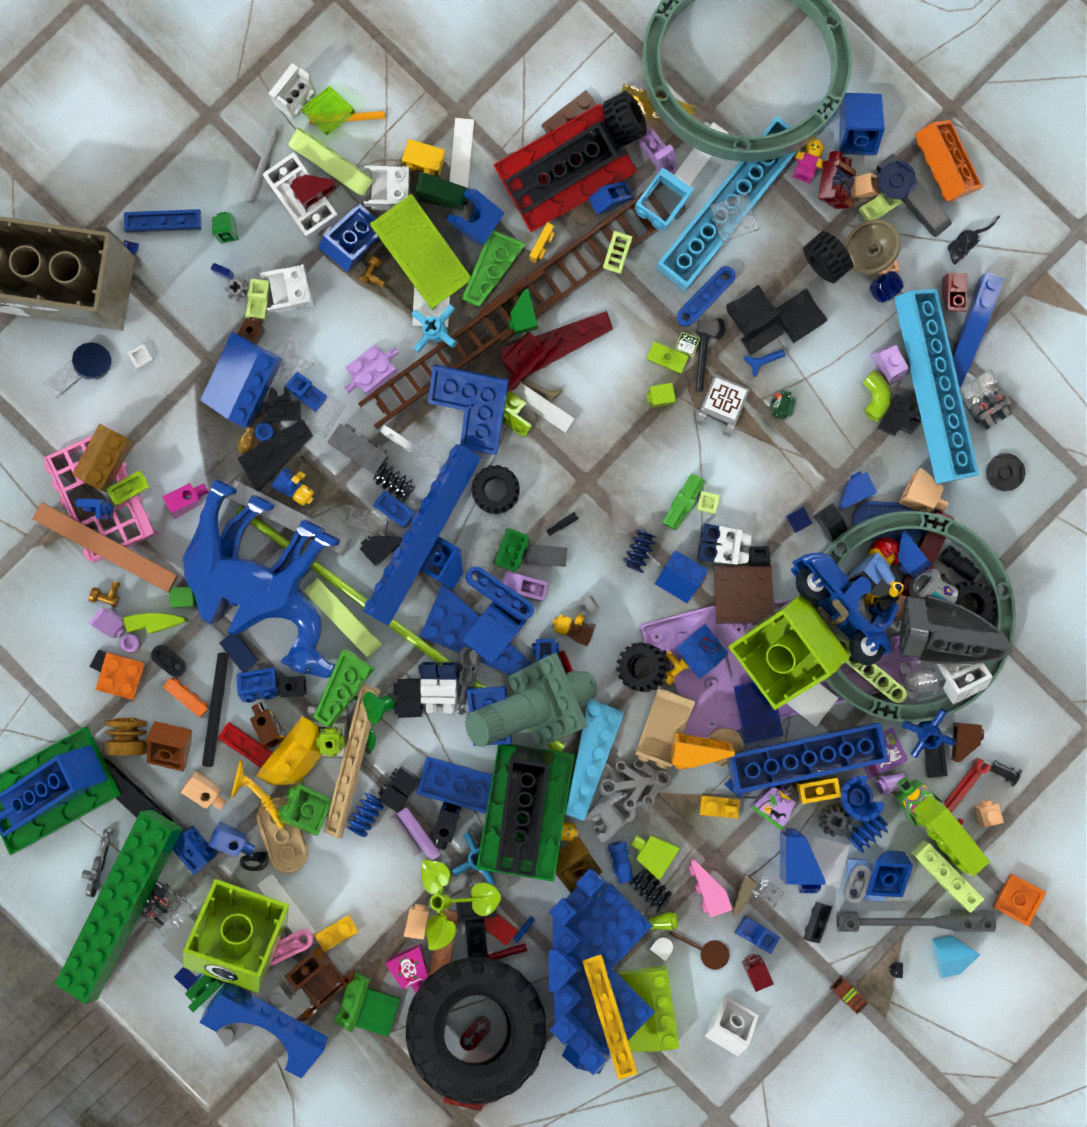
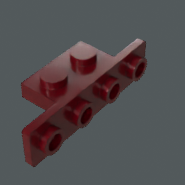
M553 331L540 344L530 332H527L502 358L503 362L514 372L508 378V392L516 389L520 384L519 381L532 372L535 364L541 362L546 357V353L557 346L559 339L562 337L559 333Z

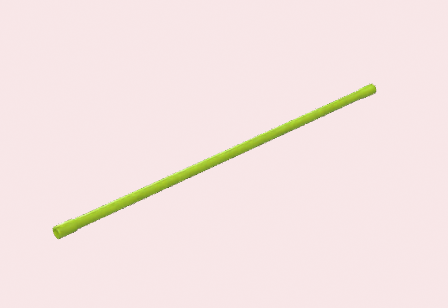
M242 505L238 509L236 515H238L245 508V506ZM258 517L250 523L284 549L291 543ZM315 560L311 568L313 571L365 608V603L368 600L366 597ZM394 618L392 619L388 627L435 662H452ZM476 680L475 685L471 686L470 688H478L485 686ZM559 740L546 744L553 751L561 752L565 746Z

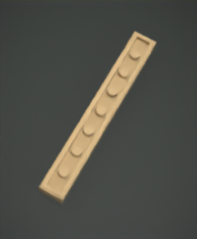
M363 684L359 691L324 832L336 838H343L371 728V723L367 718L363 704V697L366 692H372L377 697H379L380 693L379 689L367 684Z

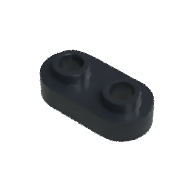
M158 645L152 650V660L169 675L178 677L186 672V662L168 646ZM161 651L165 652L164 658L160 657ZM176 663L180 665V669L178 671L174 668Z

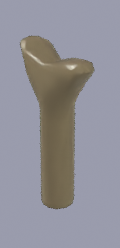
M526 379L522 381V384L551 403L553 399L562 393V389L546 390Z

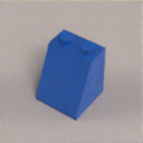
M845 93L840 105L839 151L843 154L877 155L885 129L882 94Z
M787 828L785 832H780V879L785 884L826 885L825 878L806 837L800 831L793 828Z

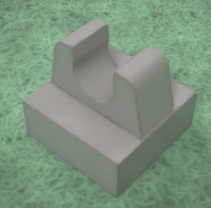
M590 592L581 597L576 603V607L580 605L586 607V610L581 613L582 616L592 614L600 609Z

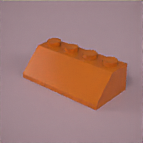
M951 120L933 122L915 134L917 144L923 150L925 161L931 167L933 178L939 184L941 194L947 202L958 200L983 188Z

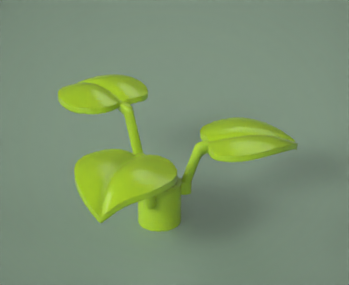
M424 859L421 865L422 883L428 893L435 894L430 899L431 908L441 914L431 917L427 923L426 936L429 950L432 951L446 947L455 938L456 925L454 922L447 920L448 916L443 912V910H447L451 906V903L473 901L472 908L474 912L480 916H487L492 914L501 901V894L495 886L489 883H478L471 888L472 898L450 899L448 895L442 894L444 892L443 887L447 886L450 882L451 874L449 868L442 862Z

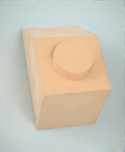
M415 904V906L410 907L404 937L424 939L430 909H427L426 905Z

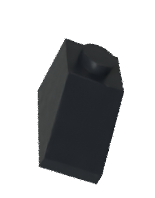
M833 503L813 515L831 542L848 530L843 517Z
M368 536L361 542L362 547L359 549L374 566H378L399 547L402 538L391 536H373L370 538Z

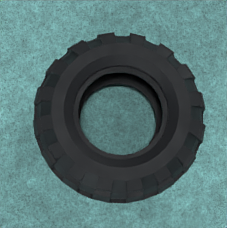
M468 957L443 965L430 974L413 996L408 1009L405 1038L413 1066L432 1090L458 1103L469 1105L488 1104L496 1102L507 1095H512L534 1074L540 1064L539 1060L542 1052L545 1050L547 1019L538 992L520 971L496 959ZM474 995H482L494 1000L503 1010L507 1021V1035L503 1046L492 1058L479 1063L465 1062L455 1057L448 1050L444 1039V1024L452 1007L460 1000Z

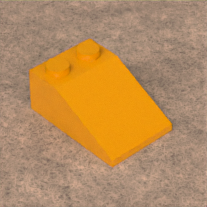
M674 732L670 757L672 765H675L678 769L694 768L735 755L731 742Z

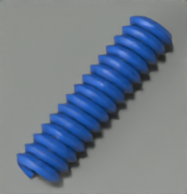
M530 916L523 927L515 934L513 939L516 943L527 933L535 922V918Z

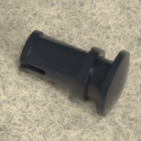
M994 760L992 763L994 765H991L989 771L1005 778L1007 782L1011 781V786L1014 787L1021 777L1022 770L1019 769L1016 772L1015 768H1009Z

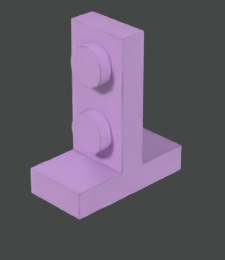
M651 127L648 128L646 135L637 139L636 142L656 166L657 174L662 167L672 174L678 170L673 147L670 144L666 146Z

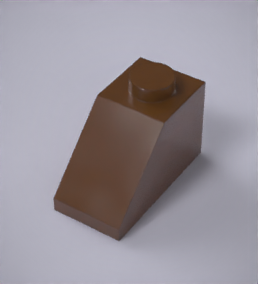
M954 722L953 738L956 741L954 746H952L951 761L961 762L981 745V740L984 739L982 725Z

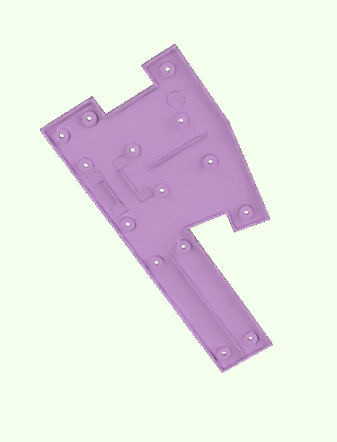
M790 601L774 602V612ZM710 606L640 625L644 643L654 645L661 649L660 651H665L666 654L671 651L678 660H681L683 657L676 650L675 646L703 624H706L728 652V655L715 668L700 679L690 666L674 677L677 694L695 700L684 734L708 738L713 731L719 728H732L737 731L799 714L788 704H784L774 710L728 647L757 623L716 624L715 606ZM900 635L889 637L891 653L882 656L875 664L901 686L925 680L919 658L901 656L900 649L898 648L900 645ZM668 659L670 670H672L674 666ZM846 662L840 667L844 675L867 694L881 692ZM867 665L864 668V672H868L871 665ZM881 677L878 680V684L883 683L885 677ZM824 680L820 682L822 686L838 697L834 704L845 701Z

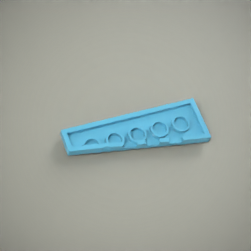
M592 699L587 704L584 718L588 727L582 729L565 815L584 821L625 712Z

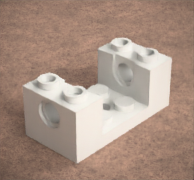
M293 152L262 175L311 244L327 233L340 221V218L326 197H323L306 210L300 201L295 198V194L289 185L292 184L296 177L304 176L305 174L309 175V173Z
M984 663L936 664L946 679L943 689L953 704L986 689L993 678Z

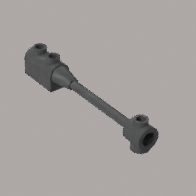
M951 910V914L934 918H859L858 912H837L836 925L838 932H858L859 926H935L953 930L954 932H995L996 917L994 912L990 910H973L971 913L967 910Z

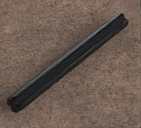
M227 653L217 654L202 766L213 767L229 660Z

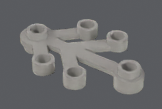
M638 758L632 763L633 769L635 771L642 770L650 777L644 778L629 768L625 762L618 761L614 766L615 772L625 774L632 780L615 783L611 779H605L600 784L599 790L602 795L611 796L615 791L635 788L631 796L623 803L626 811H632L636 807V801L646 786L653 785L648 795L644 796L641 803L643 807L650 808L654 804V799L660 789H666L671 784V776L667 771H656ZM636 762H639L641 767H637ZM618 765L623 766V770H619ZM658 778H663L664 783H661ZM604 786L609 787L610 791H605ZM645 799H649L651 804H647ZM627 802H631L632 807H628Z

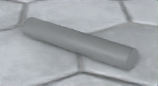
M394 815L391 817V822L414 857L420 854V850L398 816Z

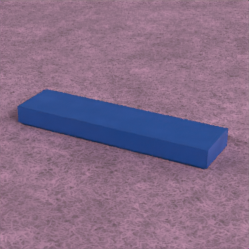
M200 209L124 212V231L126 233L202 230Z

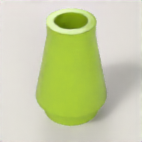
M669 911L649 918V922L653 925L651 929L674 931L675 928H678L676 912L672 913Z

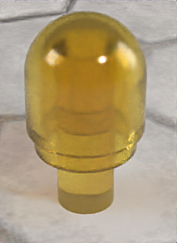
M247 427L245 434H241L239 437L237 449L240 453L245 454L252 449L254 444L252 435L255 429Z

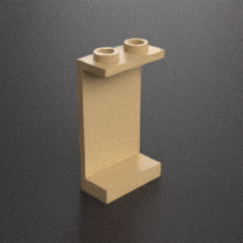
M658 688L635 752L638 755V759L649 762V760L657 762L656 766L667 769V767L672 768L670 751L674 732L684 733L695 700Z

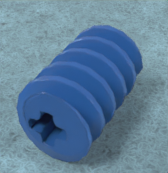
M365 792L364 795L368 799L360 800L363 807L356 806L359 813L353 812L352 815L356 819H349L351 827L346 826L349 830L362 837H367L368 833L366 830L372 829L369 823L374 824L376 822L374 817H379L380 815L378 810H383L384 808L379 798Z
M881 815L870 820L869 823L861 821L863 828L858 825L855 826L857 833L851 830V838L845 835L860 852H865L863 845L870 848L869 840L876 843L875 835L882 838L881 830L888 833L886 827L888 824Z

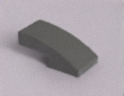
M528 545L525 564L566 567L568 548Z

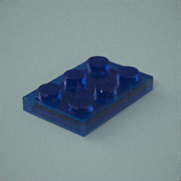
M754 682L733 686L745 743L784 736L778 709H773Z

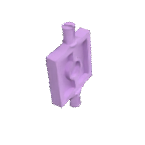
M374 344L345 367L353 380L344 387L346 391L350 393L356 387H359L367 395L374 392L397 373L391 359L400 354L398 350L394 347L385 354Z

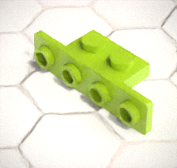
M510 391L507 392L503 423L517 434L526 437L532 425L518 416L526 402Z

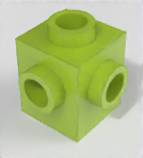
M329 727L322 730L316 740L317 748H320V754L333 757L341 752L343 747H345V736H342V729ZM327 741H331L333 745H327Z

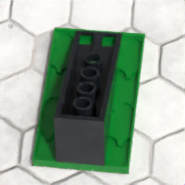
M514 744L498 745L476 869L554 882L575 754Z

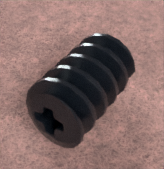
M385 462L378 469L373 481L376 479L375 484H382V489L384 490L389 487L388 492L390 494L395 492L396 498L402 495L401 501L405 502L415 486H412L413 479L406 482V475L400 478V471L393 474L394 467L392 466L387 470V463Z
M644 869L630 881L629 886L635 883L634 891L641 889L639 895L646 894V902L652 899L653 901L650 906L658 905L656 912H659L668 903L672 893L670 890L665 892V885L659 887L660 881H654L655 876L653 874L648 876L649 870Z

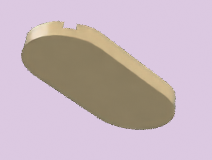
M280 797L270 798V800H273L272 803L276 804L274 807L278 813L281 806L286 805L288 801ZM261 805L257 812L256 820L271 865L276 870L286 874L298 871L304 866L308 858V848L302 830L287 824L279 829L269 812L265 811L266 807Z

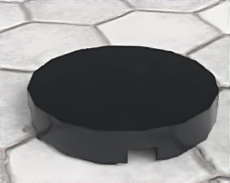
M1009 453L999 454L992 458L986 468V478L989 484L1002 492L1012 491L1019 487L1024 481L1026 474L1024 464L1017 456Z

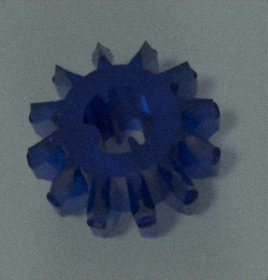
M888 271L873 281V284L870 286V292L874 299L884 303L900 293L904 285L899 274L895 271Z

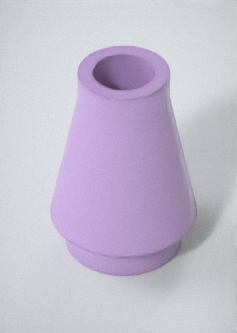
M901 772L879 777V780H876L879 792L882 795H889L899 788L897 783L905 775Z

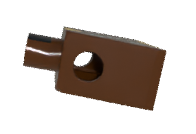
M262 702L253 705L251 708L255 716L251 717L250 721L261 745L268 748L279 745L286 737V734L274 712L265 710Z

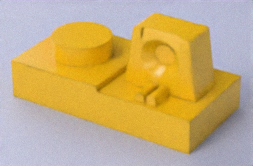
M701 795L699 814L738 819L740 799Z

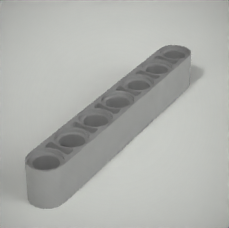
M236 480L232 484V487L236 488L237 492L227 498L245 507L248 505L251 495H257L275 504L273 510L264 511L260 514L294 532L299 528L302 520H308L324 528V532L340 539L339 545L326 548L344 556L352 541L351 538ZM315 536L309 537L310 540L315 538Z

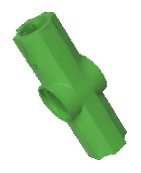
M691 473L682 490H679L674 498L672 506L662 522L665 526L675 531L679 528L685 515L690 512L696 502L695 498L706 481Z

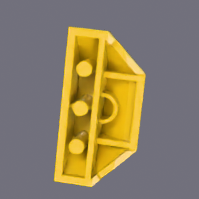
M302 715L256 774V777L271 786L300 784L323 755L320 754V748H317L316 745L317 736L320 735L318 725Z

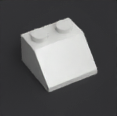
M725 996L709 1022L705 1037L734 1055L739 1056L749 1047L759 1015Z

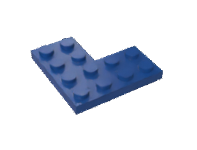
M433 365L428 403L465 411L460 445L470 450L494 455L498 454L509 379Z

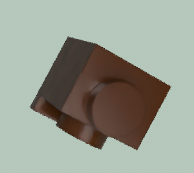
M254 317L251 320L246 318L237 334L258 344L266 329L261 326L262 322ZM252 327L253 332L250 334L247 333L248 329Z

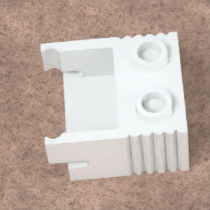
M292 63L271 89L269 95L278 109L291 119H294L302 113L303 106L307 101H311L314 98L316 89L310 75Z
M365 166V171H370L374 179L372 182L371 200L368 202L364 201L365 207H371L372 210H390L410 195L411 173L409 167Z
M303 264L297 265V267H287L286 269L260 273L262 278L267 277L270 282L274 305L271 308L267 307L269 313L276 312V314L296 309L309 308L310 306L314 307L307 270Z

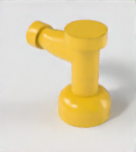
M669 651L665 654V657L669 659L674 668L669 672L666 671L665 675L668 677L664 680L671 686L675 682L674 677L684 669H688L689 665L683 658L678 660Z

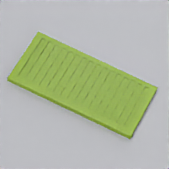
M412 194L375 221L370 222V226L431 309H434V307L469 282L471 276Z

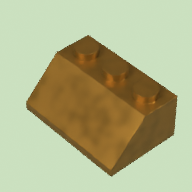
M99 423L72 475L101 491L107 492L106 489L112 485L134 441Z

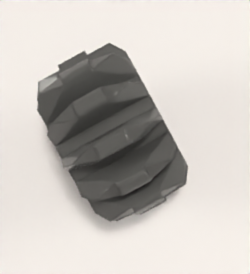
M829 804L827 805L829 811L822 809L821 811L825 815L818 816V819L824 821L819 824V827H825L823 831L825 834L830 832V836L835 837L837 832L841 837L843 836L842 830L849 831L845 826L852 825L851 821L846 820L851 816L846 813L843 807L840 809L839 804H835L834 809ZM834 816L839 818L836 825L831 822V820H834L832 819Z

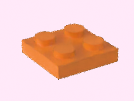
M107 652L95 690L134 700L145 662Z
M1010 873L992 907L1029 927L1047 892Z

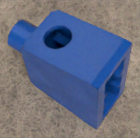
M221 821L218 822L208 845L234 857H238L240 852L251 856L255 845L246 842L247 835Z

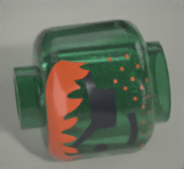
M781 390L780 393L773 394L769 407L773 417L787 420V417L793 416L796 398L791 396V392Z

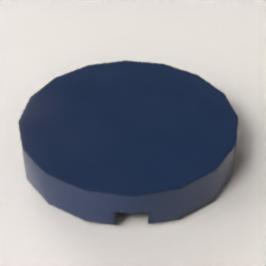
M903 161L886 164L878 176V187L881 193L892 200H901L908 197L917 183L914 169Z
M98 343L82 344L73 353V369L84 379H101L111 369L112 359L110 353Z

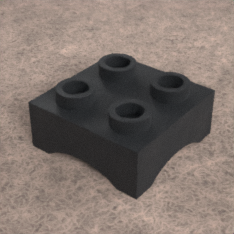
M759 285L743 297L726 305L728 314L747 340L780 320V313L770 303Z
M807 288L776 308L780 313L779 322L793 343L828 320L814 302Z

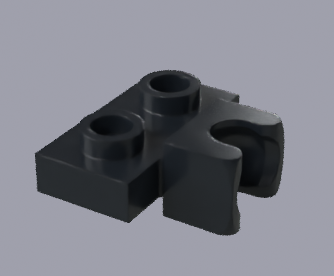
M271 387L269 390L271 402L261 403L262 422L302 420L301 402L292 401L291 392L286 387H284V393L281 396H277V391Z
M895 394L877 429L894 437L899 428L901 431L912 435L914 427L910 426L908 422H919L921 415L909 410L912 401Z

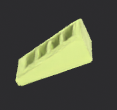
M617 231L613 232L603 265L604 269L621 274L633 236ZM616 238L627 241L626 245L615 242ZM613 246L624 248V252L613 249ZM611 253L621 255V260L611 257ZM609 260L620 263L619 267L608 264Z

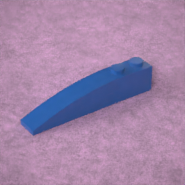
M988 272L979 278L952 352L959 388H961L980 345L1004 278Z

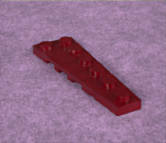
M607 311L534 336L540 344L553 331L559 333L562 337L559 339L557 346L550 349L546 353V357L541 362L535 364L532 372L528 376H524L520 381L612 331L613 327ZM515 344L500 348L502 358ZM505 364L510 377L514 372Z

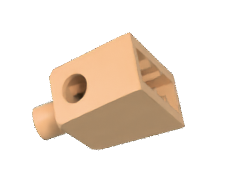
M922 468L912 474L898 502L913 510L928 513L934 510V508L943 512L949 502L941 498L944 486L936 484L935 479Z
M195 770L181 790L182 794L205 809L212 805L220 811L226 803V800L218 795L220 788L197 770Z

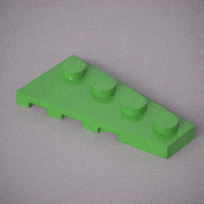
M493 230L484 244L462 301L480 308L526 244Z
M342 650L313 718L326 727H331L375 668L349 650Z

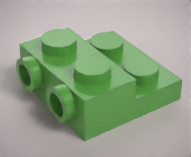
M300 784L290 787L286 794V797L289 799L286 805L281 806L278 813L281 816L279 821L318 836L331 806L332 799Z

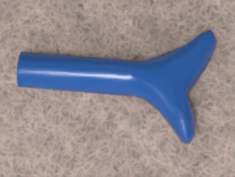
M782 349L761 358H752L744 355V360L752 366L753 376L756 377L759 368L763 364L780 359L786 355Z

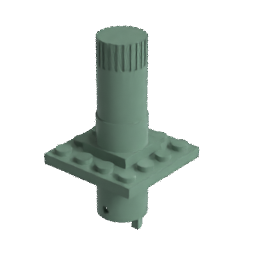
M554 653L507 677L514 693L512 696L472 711L465 718L467 735L476 746L484 747L529 729L536 747L540 748L588 727L580 707L587 705L596 696L597 683L594 677L587 671H571L565 674L557 653Z

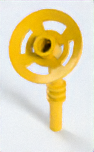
M239 760L230 798L233 799L241 786H247L261 799L260 803H263L262 806L266 807L265 811L269 812L279 829L283 828L286 824L279 821L281 816L278 815V811L274 807L276 804L272 803V799L270 800L271 796H268L251 778L244 775L243 762Z

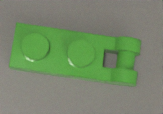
M355 972L354 980L347 985L339 1014L334 1019L336 1025L344 1026V1029L349 1032L355 1029L370 978Z

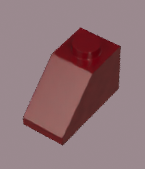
M306 174L296 177L292 184L289 185L305 210L337 189L332 179Z

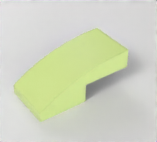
M881 193L875 199L861 206L858 211L865 221L875 220L902 204L903 201L892 200Z
M250 279L246 318L251 320L254 317L265 322L270 290L269 281Z

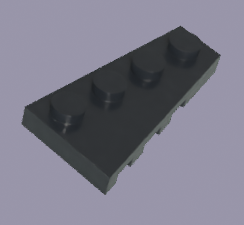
M302 419L237 459L255 489L259 491L313 437V434Z

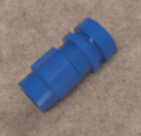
M626 840L608 844V849L611 853L610 857L614 861L612 863L614 874L618 877L619 883L630 882L634 879L630 859L628 858L629 850L627 849Z

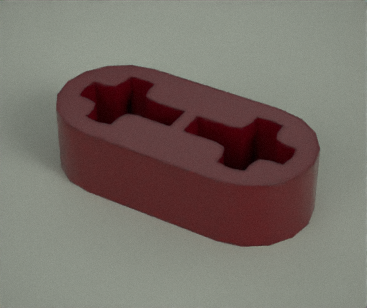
M485 1016L477 1017L462 1033L460 1046L464 1050H473L490 1030L488 1018ZM485 1022L486 1029L484 1030L483 1028H481L478 1032H476L478 1028L477 1023ZM473 1034V1035H474V1037H473V1039H472V1043H473V1044L468 1043V1044L466 1045V1044H465V1037H466V1038H470L471 1035Z

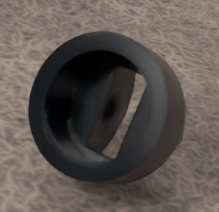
M892 963L889 966L892 969L889 971L890 974L895 978H903V963Z

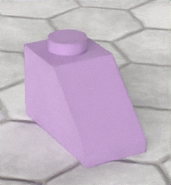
M506 572L503 582L521 596L544 601L548 582Z
M100 608L88 622L91 626L111 638L121 637L126 632L123 618L112 608Z

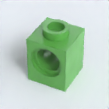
M190 587L171 588L169 592L170 608L197 606L196 597Z

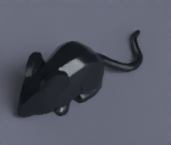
M1000 216L985 228L961 232L956 240H953L947 246L950 259L954 265L960 259L967 256L970 250L981 240L978 233L993 227Z

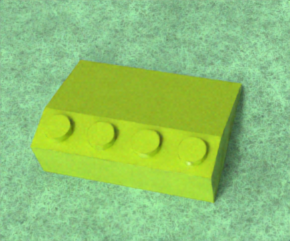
M666 965L617 972L655 1011L628 1041L631 1051L658 1052L679 1049Z

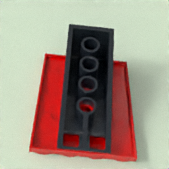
M602 104L596 105L493 164L530 232L546 225L547 222L553 221L586 202L602 186L619 183L638 172L626 148L610 132L604 118Z

